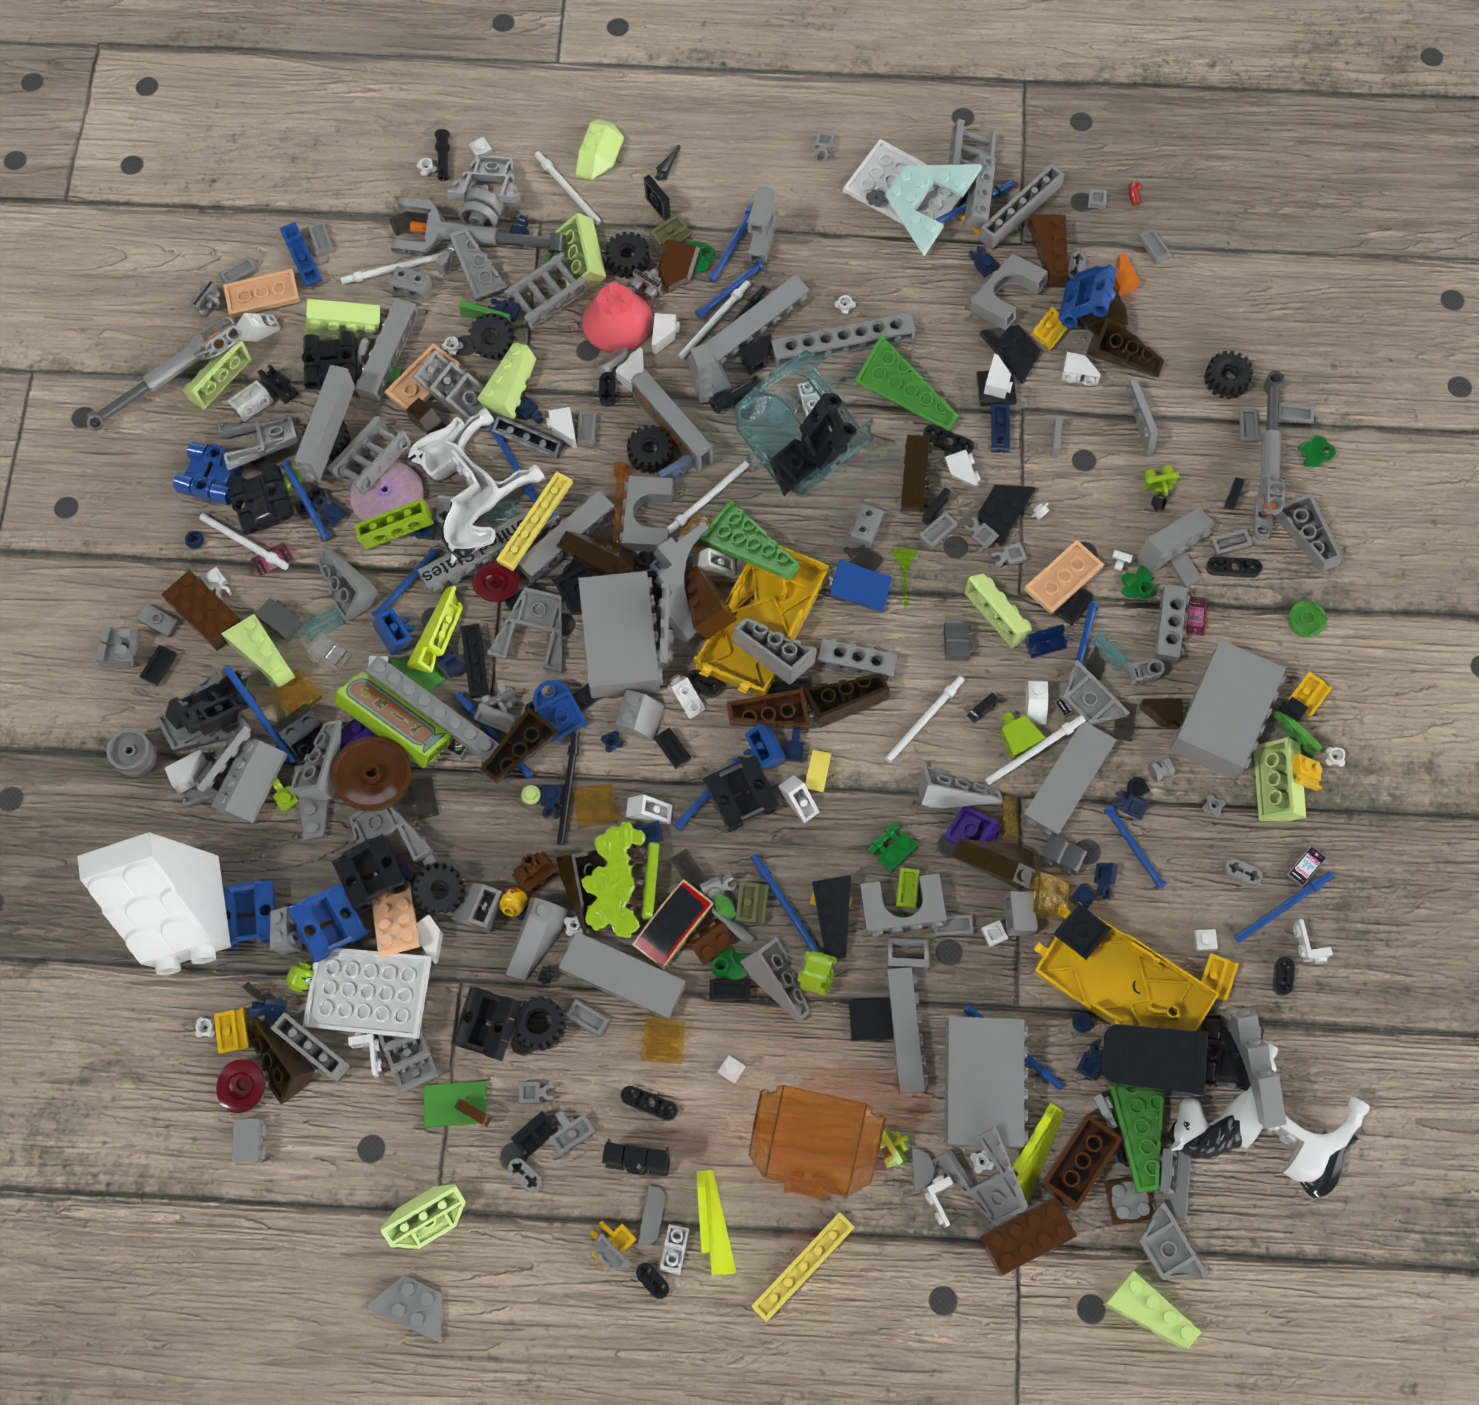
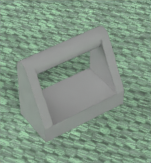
M888 937L887 969L912 967V971L927 972L929 968L928 939ZM892 945L923 947V959L892 958Z

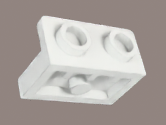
M256 380L230 398L228 403L239 414L241 419L246 422L273 403V399L266 388Z

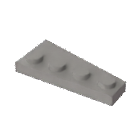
M466 228L449 234L475 301L508 289L507 284L491 265Z
M1137 378L1130 379L1129 386L1126 388V395L1131 402L1146 457L1154 456L1158 430Z
M240 717L236 722L239 724L238 728L230 731L227 735V744L219 747L216 751L214 763L210 761L195 782L197 789L202 792L206 788L209 789L214 784V778L218 772L222 773L226 768L228 759L230 757L233 758L239 751L238 746L242 741L246 742L250 737L251 728L243 718Z
M304 765L294 766L295 773L297 770H301ZM298 796L304 840L307 842L325 838L328 818L327 810L330 799L317 801Z

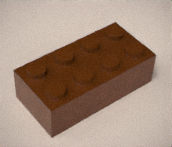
M190 570L161 594L164 600L216 651L227 642L221 633L241 622L239 616Z
M1087 1113L1039 1186L1052 1196L1057 1197L1059 1201L1072 1210H1077L1123 1138Z
M1057 1197L979 1238L999 1277L1077 1237V1234Z

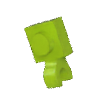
M276 776L272 785L277 793L272 796L281 811L285 813L298 805L299 800L296 795L289 792L291 787L287 786L284 788Z

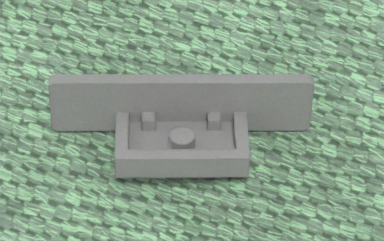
M1163 1148V1154L1160 1156V1166L1162 1167V1174L1159 1176L1160 1191L1167 1194L1166 1205L1173 1217L1187 1218L1191 1157L1179 1150L1171 1151V1149Z

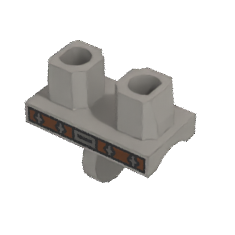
M637 269L633 271L634 278L630 283L633 290L639 291L642 286L646 287L643 293L650 300L656 295L661 296L663 294L658 270L653 269L651 272L646 270L644 273Z
M210 281L208 284H203L200 287L199 296L193 297L190 300V304L202 317H205L213 306L219 307L220 302L218 299L223 293L213 281Z
M505 685L498 688V695L493 698L490 695L481 697L482 704L507 714V710L518 703L511 688L508 689Z

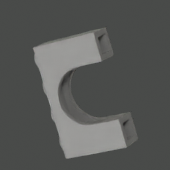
M758 186L749 216L748 233H753L748 252V263L754 264L759 260L765 266L775 233V189Z
M1012 253L1009 258L1003 261L1001 267L993 272L991 278L983 283L981 289L971 297V312L1006 330L1016 319V309L1014 306L999 299L996 293L1007 285H1019L1038 294L1048 283L1047 271Z
M629 476V480L625 482L624 493H627V499H623L625 516L621 517V527H624L623 533L620 532L619 543L629 551L655 552L657 549L656 545L661 540L665 539L667 541L669 539L668 528L645 527L635 520L634 515L641 505L648 502L672 503L673 478Z
M939 873L919 876L922 905L914 915L904 918L892 915L885 908L880 881L860 884L867 935L871 934L872 937L882 936L885 932L900 934L903 933V930L908 929L916 932L923 930V927L930 926L931 929L942 928L947 922Z

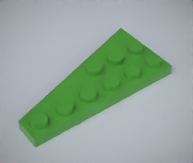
M881 334L855 379V383L932 424L951 431L958 418V414Z
M731 499L708 526L709 528L705 534L699 538L701 544L789 581L800 568L798 561L786 550H783L774 539L772 540L755 521L747 517L744 511L738 508Z
M1108 1084L1136 1194L1157 1191L1159 1186L1163 1093L1113 1087Z

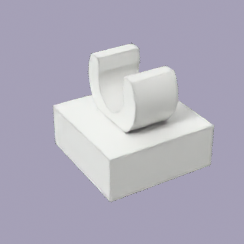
M1114 550L1111 559L1117 560L1114 569L1121 571L1124 563H1131L1133 556Z

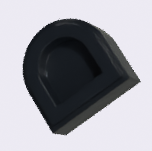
M1140 777L1131 778L1126 786L1129 796L1132 793L1141 797L1150 792L1148 785Z

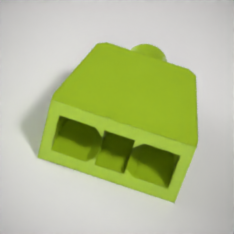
M1010 711L1001 717L1005 726L1001 728L1000 736L1011 761L1045 739L1044 735L1025 715L1015 719Z

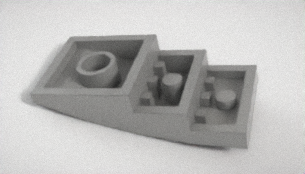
M436 350L430 354L412 377L430 394L466 420L478 414L484 408L477 399L484 387L468 372L464 373L452 361L448 362Z
M420 1029L419 1039L378 1035L401 1093L439 1076L422 1029Z

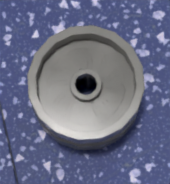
M480 188L470 189L464 200L465 203H463L459 212L460 219L465 224L496 227L498 218L504 208L503 203L499 201L495 194Z
M133 729L122 730L115 734L108 742L106 749L107 758L123 775L132 778L141 777L150 772L155 766L157 750L153 743L140 731Z

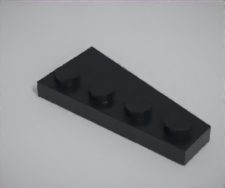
M851 875L812 881L824 954L834 956L837 959L846 958Z

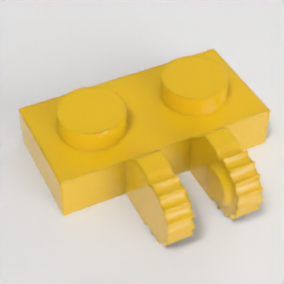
M603 1220L599 1223L600 1227L610 1235L608 1237L609 1241L622 1254L637 1240L623 1224L613 1232ZM594 1230L590 1232V1235L596 1240L599 1234ZM594 1251L592 1255L600 1263L596 1257V1251ZM601 1264L605 1270L608 1269L606 1266Z

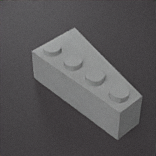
M1312 493L1285 502L1282 512L1274 516L1316 567L1323 572L1339 566L1343 557Z
M747 617L733 629L732 642L789 685L815 663L816 648L812 646L808 648L802 645L801 641L796 639L793 641L784 637L783 633L770 631L767 626Z

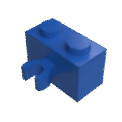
M393 608L377 614L373 623L374 629L391 656L408 649L412 639L409 633L415 629V625H406L410 621V617L403 618L401 622Z
M758 724L745 733L751 749H746L743 753L744 755H755L760 767L773 769L786 760L771 726Z

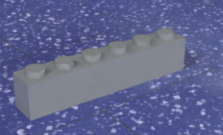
M1053 164L1049 165L981 227L979 240L992 250L1062 186L1065 174Z
M395 299L393 305L390 306L388 317L383 321L382 330L376 337L374 348L370 350L369 359L362 368L361 377L356 381L355 389L359 397L380 402L393 370L392 366H396L419 312L415 303Z
M600 491L592 494L587 499V502L582 506L576 507L568 518H563L555 529L549 530L542 540L536 541L532 545L531 549L524 554L518 563V569L534 583L567 555V553L556 547L565 531L584 536L591 535L615 514L614 505Z
M912 967L887 969L886 976L890 1000L899 1095L923 1093L925 1087H928L927 1074L923 1075L922 1067L926 1066L925 1054H921L920 1046H923V1034L919 1033L918 1026L921 1025V1015L916 1011V1005H919L918 993H914V985H917L916 973H912Z

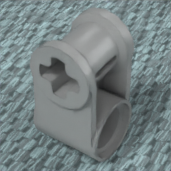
M438 495L436 519L439 522L440 528L443 527L446 514L450 509L451 499L456 495Z
M1158 659L1136 662L1125 667L1131 680L1129 682L1131 687L1158 681L1165 669L1163 662ZM1150 668H1156L1159 672L1153 673Z

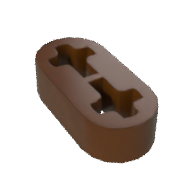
M460 1098L454 1106L455 1109L485 1127L492 1120V1117Z

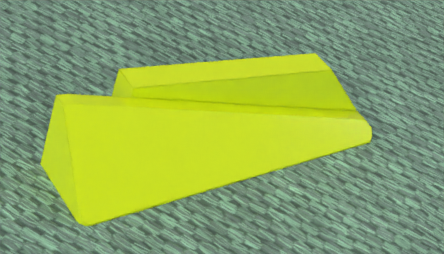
M453 585L444 590L406 664L408 668L432 673L436 656L444 654L463 609L461 602L457 601L455 595L456 586Z
M1051 1102L1030 1135L1028 1143L1024 1145L1012 1165L1027 1205L1064 1115V1111Z
M696 1171L702 1254H710L712 1276L735 1274L736 1267L714 1171Z

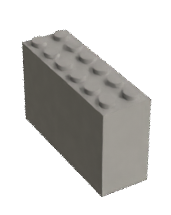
M647 571L578 578L591 698L625 695L626 689L639 693L660 691L659 685H663V676L660 664L652 578L647 576Z
M1220 639L1211 654L1186 711L1184 721L1180 725L1169 751L1235 780L1239 774H1243L1251 762L1250 756L1258 745L1257 739L1264 731L1266 726L1264 723L1272 712L1271 706L1277 700L1278 690L1286 679V675H1283L1286 668Z
M949 1016L945 1021V1147L983 1148L977 1137L994 1126L998 1130L1005 1149H1021L1025 1143H1028V1131L1024 1130V1123L1028 1122V1109H1024V1102L1028 1100V1088H1024V1081L1028 1078V1068L1024 1066V1060L1028 1055V1048L1024 1045V1039L1027 1037L1028 1030L1027 1025H1024V1019Z

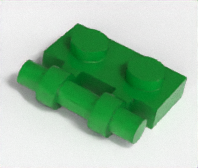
M895 822L890 827L887 826L883 830L884 833L878 839L875 838L871 842L872 845L867 849L871 855L876 851L881 853L877 861L889 873H892L918 847V844L906 832H903L900 836L895 833L900 828ZM890 838L893 843L886 849L883 844Z

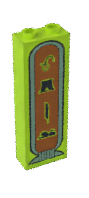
M363 671L357 676H353L345 686L339 687L335 693V704L378 736L398 744L405 751L408 758L422 768L427 767L445 751L444 749L450 743L451 734Z

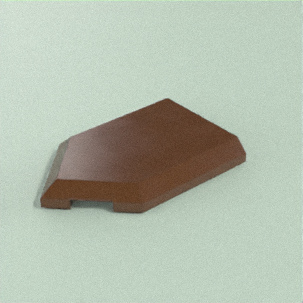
M671 239L666 240L657 270L658 276L661 278L668 293L691 281L699 255V247Z

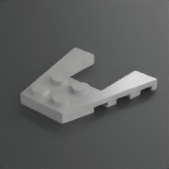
M478 155L469 165V170L464 171L461 175L462 178L459 181L456 180L453 184L452 190L447 191L448 198L465 199L472 180L504 182L499 195V201L517 203L512 157Z
M291 416L268 418V421L264 422L252 419L251 423H240V421H231L229 425H222L221 422L217 423L221 439L257 430L260 443L259 446L225 453L224 459L227 470L298 443Z
M661 583L660 664L662 667H670V663H673L674 651L671 649V644H674V632L669 626L670 584Z
M524 587L513 610L504 622L500 633H498L492 647L488 650L487 655L504 660L507 659L515 625L550 632L552 634L543 669L562 673V598L560 595Z
M219 668L209 678L202 680L198 687L193 691H189L184 696L187 697L221 680L223 676ZM167 710L156 718L173 752L226 740L230 731L236 730L239 726L238 723L234 722L204 736L200 730L193 734H190L185 727L176 730L165 717ZM241 715V716L238 717V719L241 717V718H243L244 720H246V718L244 717V715Z
M393 806L379 811L359 810L350 816L353 836L357 845L381 834L389 838L399 831L415 862H419L433 852L429 845ZM379 870L365 877L364 880L367 881L380 874Z
M996 1126L981 1133L977 1139L999 1173L974 1185L951 1149L932 1160L935 1165L938 1163L945 1170L944 1174L947 1177L950 1176L951 1179H954L960 1185V1190L976 1202L975 1206L994 1225L1024 1211L1028 1207Z

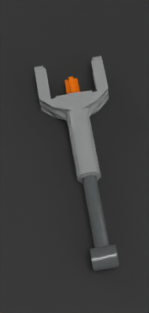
M406 197L398 199L399 208L407 212L428 214L427 223L414 221L410 223V232L425 233L424 240L426 243L396 240L391 243V250L396 253L427 256L437 248L441 241L444 239L451 240L449 234L464 228L467 229L475 242L479 244L496 245L497 242L549 248L548 252L551 254L564 253L566 236L561 233H551L549 238L498 232L496 227L446 222L430 200Z
M221 316L199 331L189 346L143 376L144 381L100 411L88 412L85 416L88 428L92 431L101 430L106 419L150 389L154 392L198 361L218 356L241 340V329L235 325L234 320L230 316ZM226 319L230 320L231 325L223 328L222 322ZM237 329L239 332L236 338L229 337L228 334ZM209 330L216 331L215 333L207 337V332ZM223 341V346L221 348L214 347L215 345ZM96 417L99 419L97 424L89 423L91 418Z
M1277 370L1271 371L1268 374L1263 386L1265 392L1268 393L1266 431L1262 434L1261 479L1253 518V536L1260 541H1265L1269 538L1272 532L1273 515L1280 514L1285 504V480L1280 478L1281 433L1278 432L1279 390L1284 381V375ZM1275 503L1279 505V509H1275ZM1265 513L1268 518L1262 519L1258 514ZM1258 529H1265L1267 531V534H1260L1258 532Z

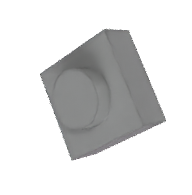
M1090 189L1088 207L1105 209L1107 190Z

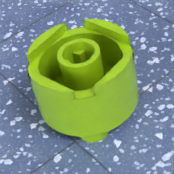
M807 951L804 957L805 968L800 970L798 976L800 988L804 991L826 997V992H829L835 974L832 964L836 965L837 958L816 951Z

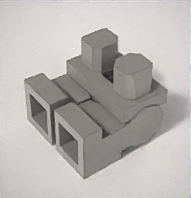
M103 625L100 638L102 644H99L95 658L98 664L105 667L132 668L134 665L133 659L138 648V640L141 635L139 630L128 628L115 629L111 626Z

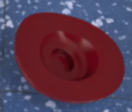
M494 561L485 564L474 574L472 586L481 598L489 602H502L509 599L516 592L520 577L516 568L512 571Z
M238 1059L228 1063L222 1069L216 1085L217 1098L220 1104L232 1113H244L251 1110L262 1098L265 1089V1077L260 1067L249 1060Z

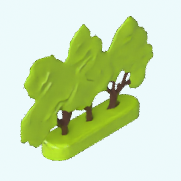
M629 821L627 823L623 822L620 827L611 826L604 834H600L594 839L597 852L601 857H604L607 865L605 867L598 866L592 871L591 876H586L580 880L586 892L597 897L593 904L588 906L585 918L586 923L591 925L595 931L611 924L616 936L630 938L631 934L640 928L639 921L634 915V910L638 906H642V919L650 920L653 917L659 843L650 842L647 847V855L645 857L641 856L638 848L643 845L645 834L642 830L634 829ZM631 844H636V848H633ZM627 849L634 851V856L637 858L630 857L627 854ZM630 860L634 861L631 865L628 864ZM637 863L645 865L644 880L632 877V868ZM637 885H644L642 901L632 897V893ZM626 904H632L631 908H626Z

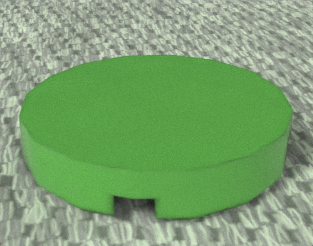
M1298 602L1289 611L1288 624L1292 631L1299 636L1305 638L1315 637L1326 627V612L1315 602Z

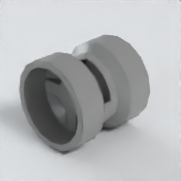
M1168 757L1160 759L1158 763L1148 764L1149 773L1155 782L1162 780L1165 776L1170 777L1175 774L1174 766Z

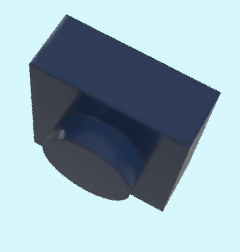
M1082 883L1069 900L1075 905L1081 902L1082 906L1088 909L1097 898V895Z

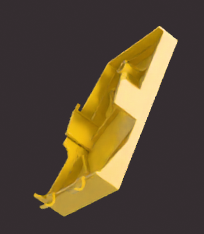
M783 546L780 547L786 550L800 565V568L790 581L747 563L725 601L731 608L732 613L737 612L735 615L737 620L707 639L698 656L694 657L696 670L701 671L699 674L705 677L711 676L737 687V690L746 694L748 692L757 697L768 694L769 688L777 675L732 642L734 627L747 617L767 626L770 631L783 633L784 637L794 641L829 573V565ZM752 595L755 596V599H751L748 605L740 607Z
M1062 905L1058 914L1065 919L1071 911ZM1104 920L1102 921L1110 926L1111 930L1087 960L1057 937L1054 938L1048 948L1044 947L1040 942L1034 948L1035 952L1043 956L1037 964L1034 975L1111 1025L1123 1024L1197 1031L1219 995L1218 992L1131 935L1117 930ZM1134 981L1136 982V983H1135V989H1136L1138 992H1140V994L1136 993V992L1133 990V982H1134Z

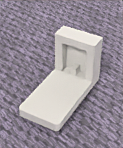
M678 674L669 679L670 682L666 686L670 692L675 694L688 718L692 719L705 710L688 677Z
M1299 919L1294 923L1293 933L1298 938V953L1303 958V962L1315 961V964L1327 962V959L1333 955L1331 947L1311 950L1304 920Z
M354 1033L353 1037H348L349 1046L353 1049L370 1046L372 1075L375 1078L380 1077V1071L383 1069L382 1061L378 1059V1051H381L380 1040L374 1034Z
M942 1175L932 1180L933 1185L926 1188L927 1193L924 1195L930 1206L933 1205L936 1210L934 1216L938 1224H943L944 1228H946L950 1223L935 1194L952 1186L953 1182L950 1176L944 1178Z

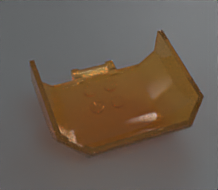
M787 1085L777 1086L776 1091L769 1092L768 1089L760 1090L749 1157L764 1179L785 1183L784 1193L790 1194V1192L807 1195L818 1198L819 1201L823 1202L825 1201L826 1193L849 1197L872 1182L886 1118L882 1115L877 1117L872 1113L873 1108L867 1103Z

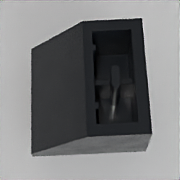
M305 703L275 724L274 727L297 758L302 761L306 754L310 755L315 745L313 742L323 725Z

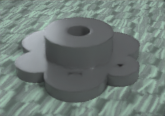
M872 189L871 192L867 193L866 199L868 204L880 207L882 202L886 201L884 191Z

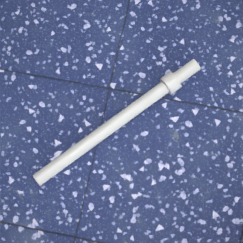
M537 151L534 156L541 163V167L555 178L588 217L593 218L594 223L599 226L602 223L601 219L553 167V163L546 159L540 151Z
M443 252L365 272H354L353 275L342 277L341 282L342 285L355 281L359 283L363 282V279L394 272L396 266L411 268L436 261Z
M745 280L738 289L731 293V297L678 354L681 359H684L690 353V349L694 348L729 308L743 297V293L751 285L749 281Z
M744 461L686 512L679 514L674 519L675 521L667 527L669 535L678 527L684 526L693 514L750 466L749 463Z
M202 513L199 519L264 557L268 563L275 564L284 570L289 567V564L281 560L277 554L266 551L206 514Z
M959 675L951 685H947L937 701L885 757L886 761L891 763L941 706L957 693L956 690L965 681L962 676Z
M1080 715L1070 723L1066 722L1061 726V729L984 779L988 786L1064 735L1068 736L1074 732L1073 729L1086 721L1085 718Z

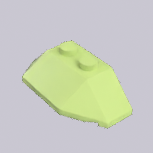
M599 119L590 122L579 150L576 177L594 180L596 176L603 174L614 166L624 140V136L614 123Z
M456 1184L434 1186L397 1208L380 1228V1231L390 1247L419 1249L456 1227L466 1201Z

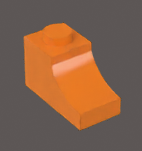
M1126 253L1119 254L1116 261L1117 272L1114 286L1120 296L1137 291L1140 280Z

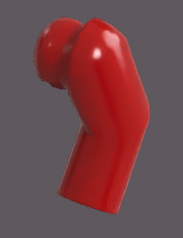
M1131 182L1128 187L1129 197L1132 205H1137L1141 203L1138 195L1141 184L1139 182Z

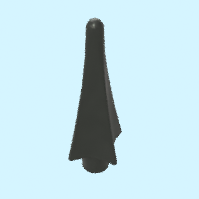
M677 145L669 156L656 167V180L661 181L662 178L667 180L680 145Z

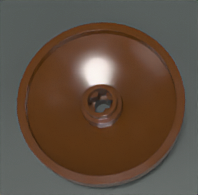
M365 737L350 743L342 749L333 763L331 777L337 795L345 804L361 811H379L392 806L403 797L410 785L412 771L407 754L398 744L382 737Z

